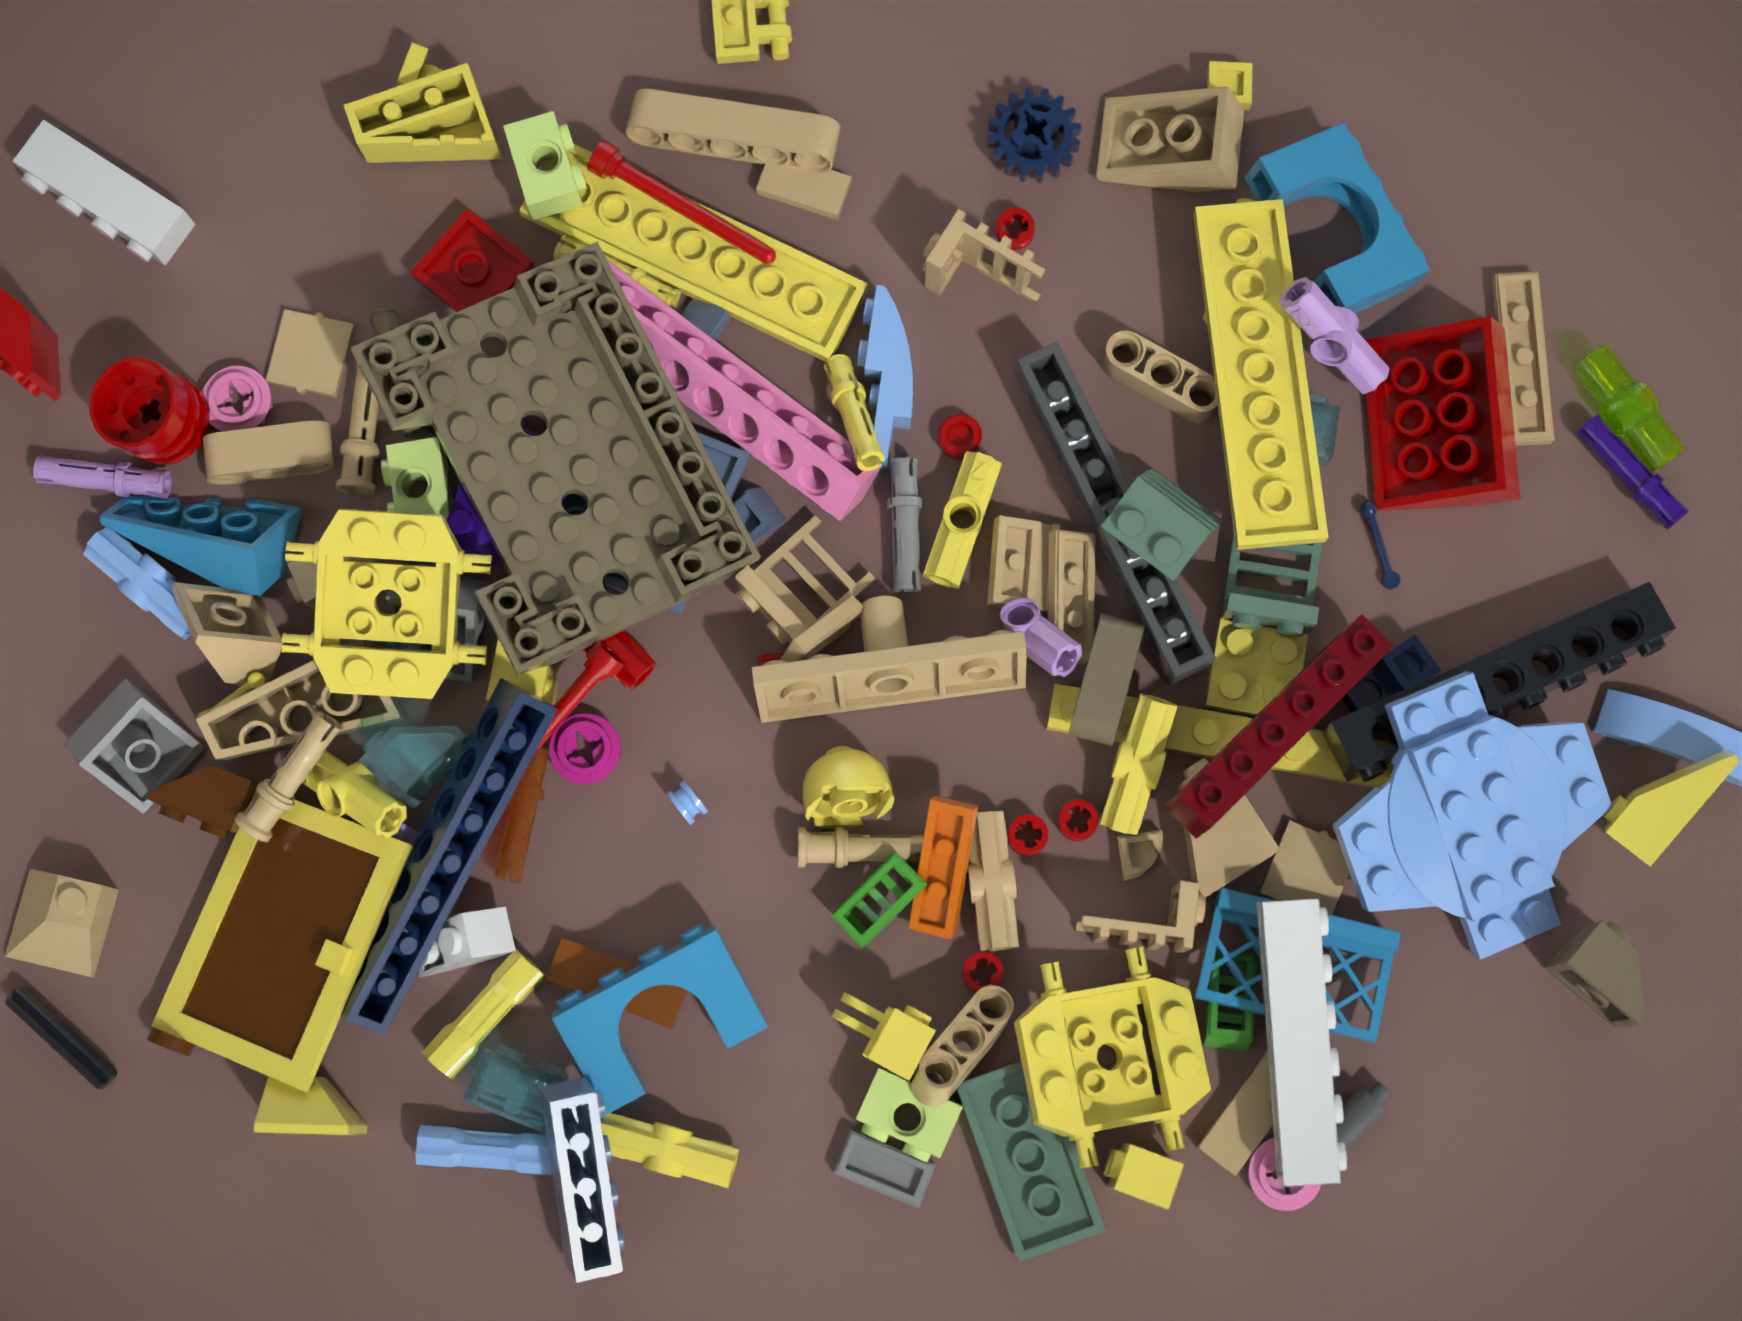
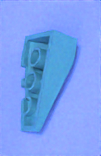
M152 496L122 497L101 514L99 518L100 523L109 529L222 588L240 591L246 595L261 596L285 572L288 562L285 559V554L291 552L285 551L286 543H294L302 512L300 507L263 499H247L245 507L222 506L221 498H206L205 503L181 505L177 497L164 499Z

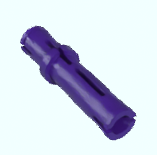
M1598 414L1576 432L1615 475L1627 485L1633 493L1631 497L1636 503L1641 501L1657 517L1666 530L1670 529L1689 512L1662 484L1664 479L1659 474L1654 475Z

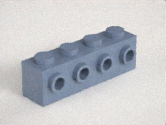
M585 1077L539 1087L565 1264L576 1282L622 1272L620 1251L625 1250L621 1226L619 1223L615 1224L613 1208L618 1207V1195L613 1179H609L607 1163L612 1162V1154L607 1135H602L600 1119L605 1118V1106L601 1091H595Z

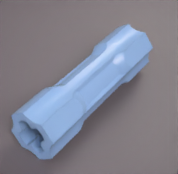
M420 1125L415 1152L416 1165L465 1166L552 1175L545 1134H509L461 1130L456 1127Z

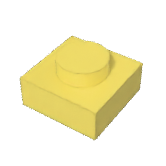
M1210 61L1207 68V88L1228 86L1244 110H1250L1252 105L1253 63Z

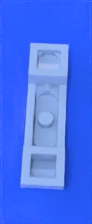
M1606 690L1592 732L1633 747L1642 745L1690 764L1697 763L1729 749L1741 761L1724 781L1742 787L1741 732L1661 702L1616 690Z

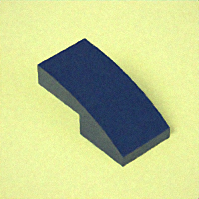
M1416 634L1390 650L1342 699L1353 713L1430 679L1439 673L1441 669Z

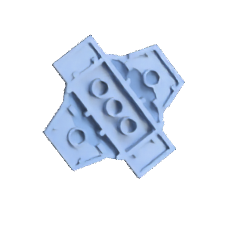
M1468 671L1384 705L1399 746L1391 762L1395 766L1390 780L1381 788L1375 787L1333 824L1362 909L1373 912L1437 906L1448 913L1459 916L1472 955L1480 960L1561 925L1549 888L1554 887L1552 875L1559 862L1561 852L1612 808L1584 723L1569 721L1527 724L1516 727L1500 718L1490 716L1484 705L1474 673Z

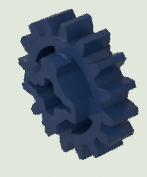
M1030 87L1026 88L1025 96L1022 99H1019L1015 93H1010L1008 98L1009 106L998 103L995 110L998 118L989 119L988 130L993 133L988 135L987 145L988 147L996 148L993 151L992 160L994 163L1006 161L1004 166V173L1006 175L1012 173L1014 169L1020 171L1019 179L1021 182L1026 180L1028 173L1035 175L1037 183H1042L1044 172L1047 171L1054 178L1059 177V164L1070 167L1073 161L1071 153L1078 152L1080 140L1075 137L1080 135L1081 123H1071L1075 119V108L1063 110L1064 97L1060 95L1054 101L1049 100V91L1046 88L1042 90L1040 97L1034 96ZM1013 119L1016 130L1010 132V137L1006 138V128ZM1027 130H1028V132L1031 131L1032 134L1029 135V136H1026ZM1062 132V143L1055 151L1052 140L1056 139L1058 133ZM1042 134L1041 140L1037 139L1036 136Z

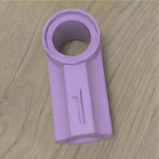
M1019 598L1006 603L1002 607L1000 617L1003 630L1011 632L1024 631L1027 647L1026 658L1029 657L1053 676L1061 675L1065 677L1076 669V664L1082 656L1081 645L1042 617L1039 605L1035 601L1028 598Z

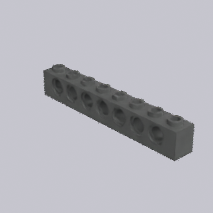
M1058 342L1018 359L1015 370L1018 383L1095 534L1137 622L1145 625L1143 634L1169 686L1209 668L1216 657L1177 579L1172 581L1101 527L1130 488V485Z

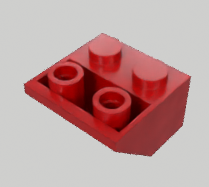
M0 288V369L36 398L44 392L56 402L61 396L58 337L26 307Z

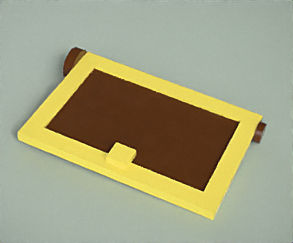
M255 790V793H254V795H253V797H252V799H251V802L253 801V799H254V798L256 797V795L258 794L257 790ZM295 800L293 808L290 811H284L272 828L273 836L268 842L255 839L239 827L153 1020L152 1029L147 1040L186 1056H190L194 1046L197 1045L301 1091L308 1092L414 846L392 837L385 839L381 835H375L364 826L341 817L335 818L323 810Z

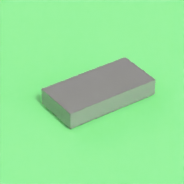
M850 1130L833 1174L919 1208L936 1164L927 1163L897 1148Z

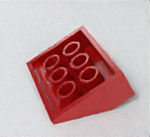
M1487 316L1365 339L1389 367L1387 378L1374 391L1366 393L1374 496L1377 511L1479 506L1521 499L1505 328L1493 317Z

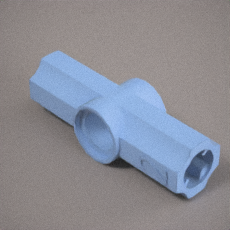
M108 527L96 532L87 542L83 555L118 584L116 587L146 612L151 611L164 625L181 638L186 640L191 636L189 627L171 590L177 578L145 553L143 555L121 534Z

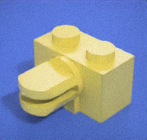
M844 992L840 1001L879 1022L876 1030L838 1009H834L831 1017L870 1038L862 1056L909 1081L936 1030L928 1026L932 1018L907 1005L904 1012L888 1006L885 1013H882Z

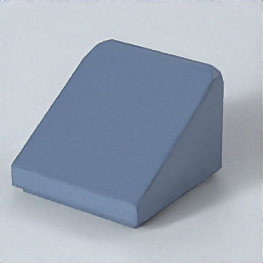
M692 299L681 314V316L715 341L718 340L731 321L729 312L722 307Z
M762 487L747 489L733 502L754 545L786 521L783 513Z

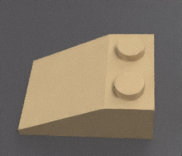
M1228 86L1106 98L1096 178L1104 182L1188 192L1236 189L1244 108Z

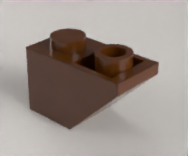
M208 765L150 791L147 800L161 805L158 814L184 823L186 816L189 815L202 820L200 830L225 839L228 831L237 833L239 826L235 823L234 818L239 812L246 811L258 783L213 765Z

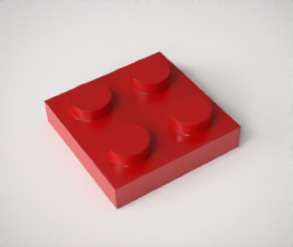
M467 208L410 273L415 280L453 311L459 312L512 289L517 276L532 270L535 266L530 258Z

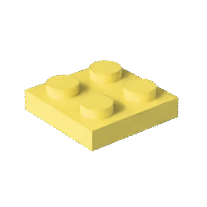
M1220 618L1213 650L1216 659L1210 668L1204 708L1255 717L1303 670L1309 634H1303L1302 637H1289L1276 633V628L1260 625L1257 630L1241 629L1232 626V620Z

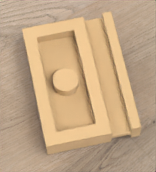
M1001 515L994 518L987 605L1003 607L1014 599L1028 598L1039 605L1041 613L1048 614L1049 532L1060 530V524L1049 525L1043 524L1040 521Z

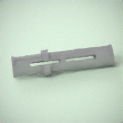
M908 457L890 460L891 498L887 499V508L891 510L893 592L896 593L900 592V590L901 593L921 591L918 509H922V498L918 497L917 488L918 459H910Z

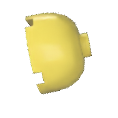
M847 746L831 748L825 755L818 758L807 770L802 786V802L805 817L808 821L810 817H813L815 826L825 829H846L861 826L863 822L859 817L875 812V817L878 819L884 816L893 807L894 803L891 781L879 760L871 754L851 749Z

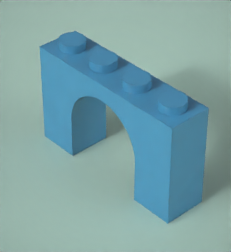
M1345 123L1260 157L1244 177L1257 201L1283 199V205L1286 206L1307 197H1323L1339 203L1355 218L1362 235L1360 255L1325 269L1314 281L1335 306L1345 307L1356 314L1412 289L1430 271L1423 251L1415 245L1404 226L1402 215L1393 207L1383 190L1381 179L1372 171L1362 154L1358 140L1351 135Z
M703 923L698 924L679 935L681 943L665 951L663 945L657 946L638 958L641 964L633 969L624 972L622 967L616 968L597 980L600 986L594 990L583 994L582 990L578 989L556 1002L559 1008L553 1011L552 1020L583 1077L586 1078L595 1091H601L605 1115L646 1094L645 1084L625 1049L619 1034V1021L624 1008L641 991L657 985H674L694 994L706 1008L727 1049L768 1027L764 1015L715 924L707 929Z

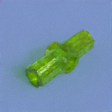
M1607 344L1588 354L1573 367V370L1600 404L1598 409L1602 420L1617 436L1625 437L1652 473L1686 450L1682 442L1659 414V402L1653 391L1640 380L1634 381Z

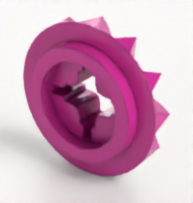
M589 713L576 714L565 719L553 732L549 744V756L555 770L565 780L579 785L602 782L611 772L615 771L622 753L619 735L615 728L606 719ZM579 732L588 743L603 741V743L598 745V748L592 751L594 757L592 760L595 764L593 766L582 756L568 759L579 749V739L576 735Z

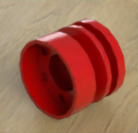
M143 357L124 358L109 366L97 379L90 395L89 415L95 431L107 443L157 465L176 464L190 457L203 443V437L209 429L210 408L204 393L192 381L173 373L170 369L157 362Z

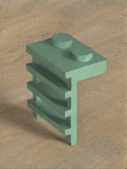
M1152 467L1135 479L1101 527L1174 581L1202 543L1216 532L1223 520Z
M1233 531L1220 618L1232 620V626L1241 629L1257 630L1260 625L1276 628V633L1289 637H1302L1303 634H1309L1318 621L1319 607L1314 606L1323 542L1312 543V545L1299 544L1255 548L1308 557L1310 562L1309 569L1306 571L1239 560L1240 550H1236ZM1237 572L1306 583L1305 597L1236 586Z

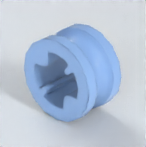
M683 780L679 783L680 788L678 791H669L666 795L691 826L695 823L694 817L697 814L705 815L708 810Z

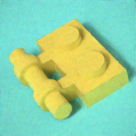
M712 0L717 64L760 61L759 44L771 45L772 58L774 60L788 59V44L792 42L791 27L786 23L785 8L788 7L789 0ZM756 8L768 9L769 24L757 25Z

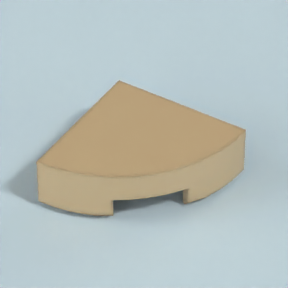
M1162 830L1116 837L1123 882L1141 876L1154 864L1162 848Z

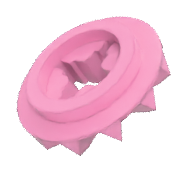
M231 366L216 372L207 381L203 389L210 408V424L220 431L255 428L259 424H265V417L269 409L273 408L271 388L257 371L245 366ZM233 386L243 397L250 396L248 400L243 402V415L237 412L233 406L226 408L227 404L233 401Z
M1274 1138L1262 1142L1250 1157L1247 1177L1254 1195L1273 1209L1280 1211L1300 1209L1309 1204L1320 1190L1321 1184L1287 1186L1288 1194H1286L1285 1187L1277 1179L1271 1176L1266 1177V1173L1276 1170Z

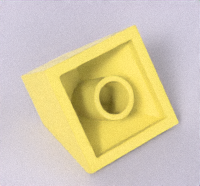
M268 1076L254 1122V1132L356 1135L367 1134V1124L325 1077H314L309 1091L305 1092Z

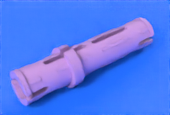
M39 455L35 460L33 477L36 479V483L107 490L115 492L116 496L129 497L130 494H140L167 499L172 487L170 471L134 467L129 462L109 465Z

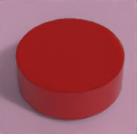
M955 414L942 422L938 432V444L942 452L949 458L963 460L966 451L977 452L981 446L982 430L979 423L971 416Z

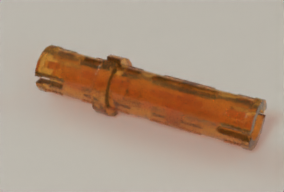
M539 748L534 765H531V759L512 795L496 870L493 873V878L506 881L509 864L512 863L509 876L510 882L522 883V874L538 801H543L545 794L541 786L549 757V750Z

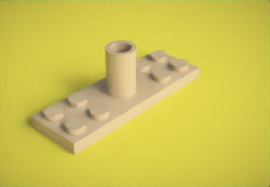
M878 596L861 603L864 607L859 617L864 652L839 656L817 654L807 660L794 662L772 660L764 663L762 666L752 667L761 723L1026 688L1027 647L1024 631L1011 632L1008 630H998L990 633L988 636L975 638L953 636L945 639L943 642L909 646L902 601L893 596Z

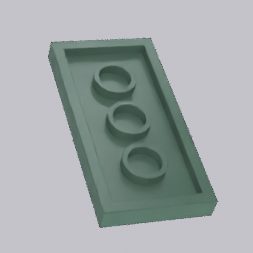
M1020 1061L962 1082L957 1088V1092L1018 1262L1106 1231L1084 1168L1079 1169L1080 1165L1074 1141H1069L1068 1137L1060 1136L1033 1123L1022 1062Z

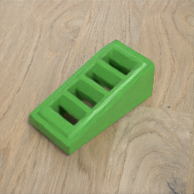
M894 852L830 916L861 948H865L928 884L897 852ZM893 868L910 884L911 887L906 892L888 875ZM880 881L898 898L893 905L875 887ZM867 894L886 911L881 917L863 900ZM856 906L873 923L868 930L851 913Z
M1218 950L1215 951L1213 963L1222 959ZM1241 953L1232 959L1238 969L1244 971L1246 982L1256 976V954ZM1226 963L1211 971L1207 990L1219 992V987L1236 989L1240 985L1235 977L1219 975L1220 968L1229 969ZM1253 984L1250 988L1255 994V984ZM1244 991L1243 995H1235V997L1249 1000ZM1206 1001L1203 1046L1207 1048L1248 1051L1253 1043L1254 1013L1241 1010V1014L1218 1012V1006H1228ZM1217 1025L1240 1027V1031L1217 1028Z

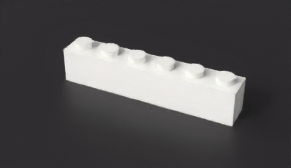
M1319 899L1257 902L1277 1181L1283 1186L1341 1183L1340 1171L1347 1169V1156L1344 1142H1337L1336 1123H1343V1106L1341 1096L1334 1095L1332 1076H1339L1340 1066L1337 1048H1330L1329 1029H1335L1336 1014L1333 1001H1326L1325 982H1332L1331 958L1329 954H1323L1322 936H1327L1329 931L1326 908H1319Z

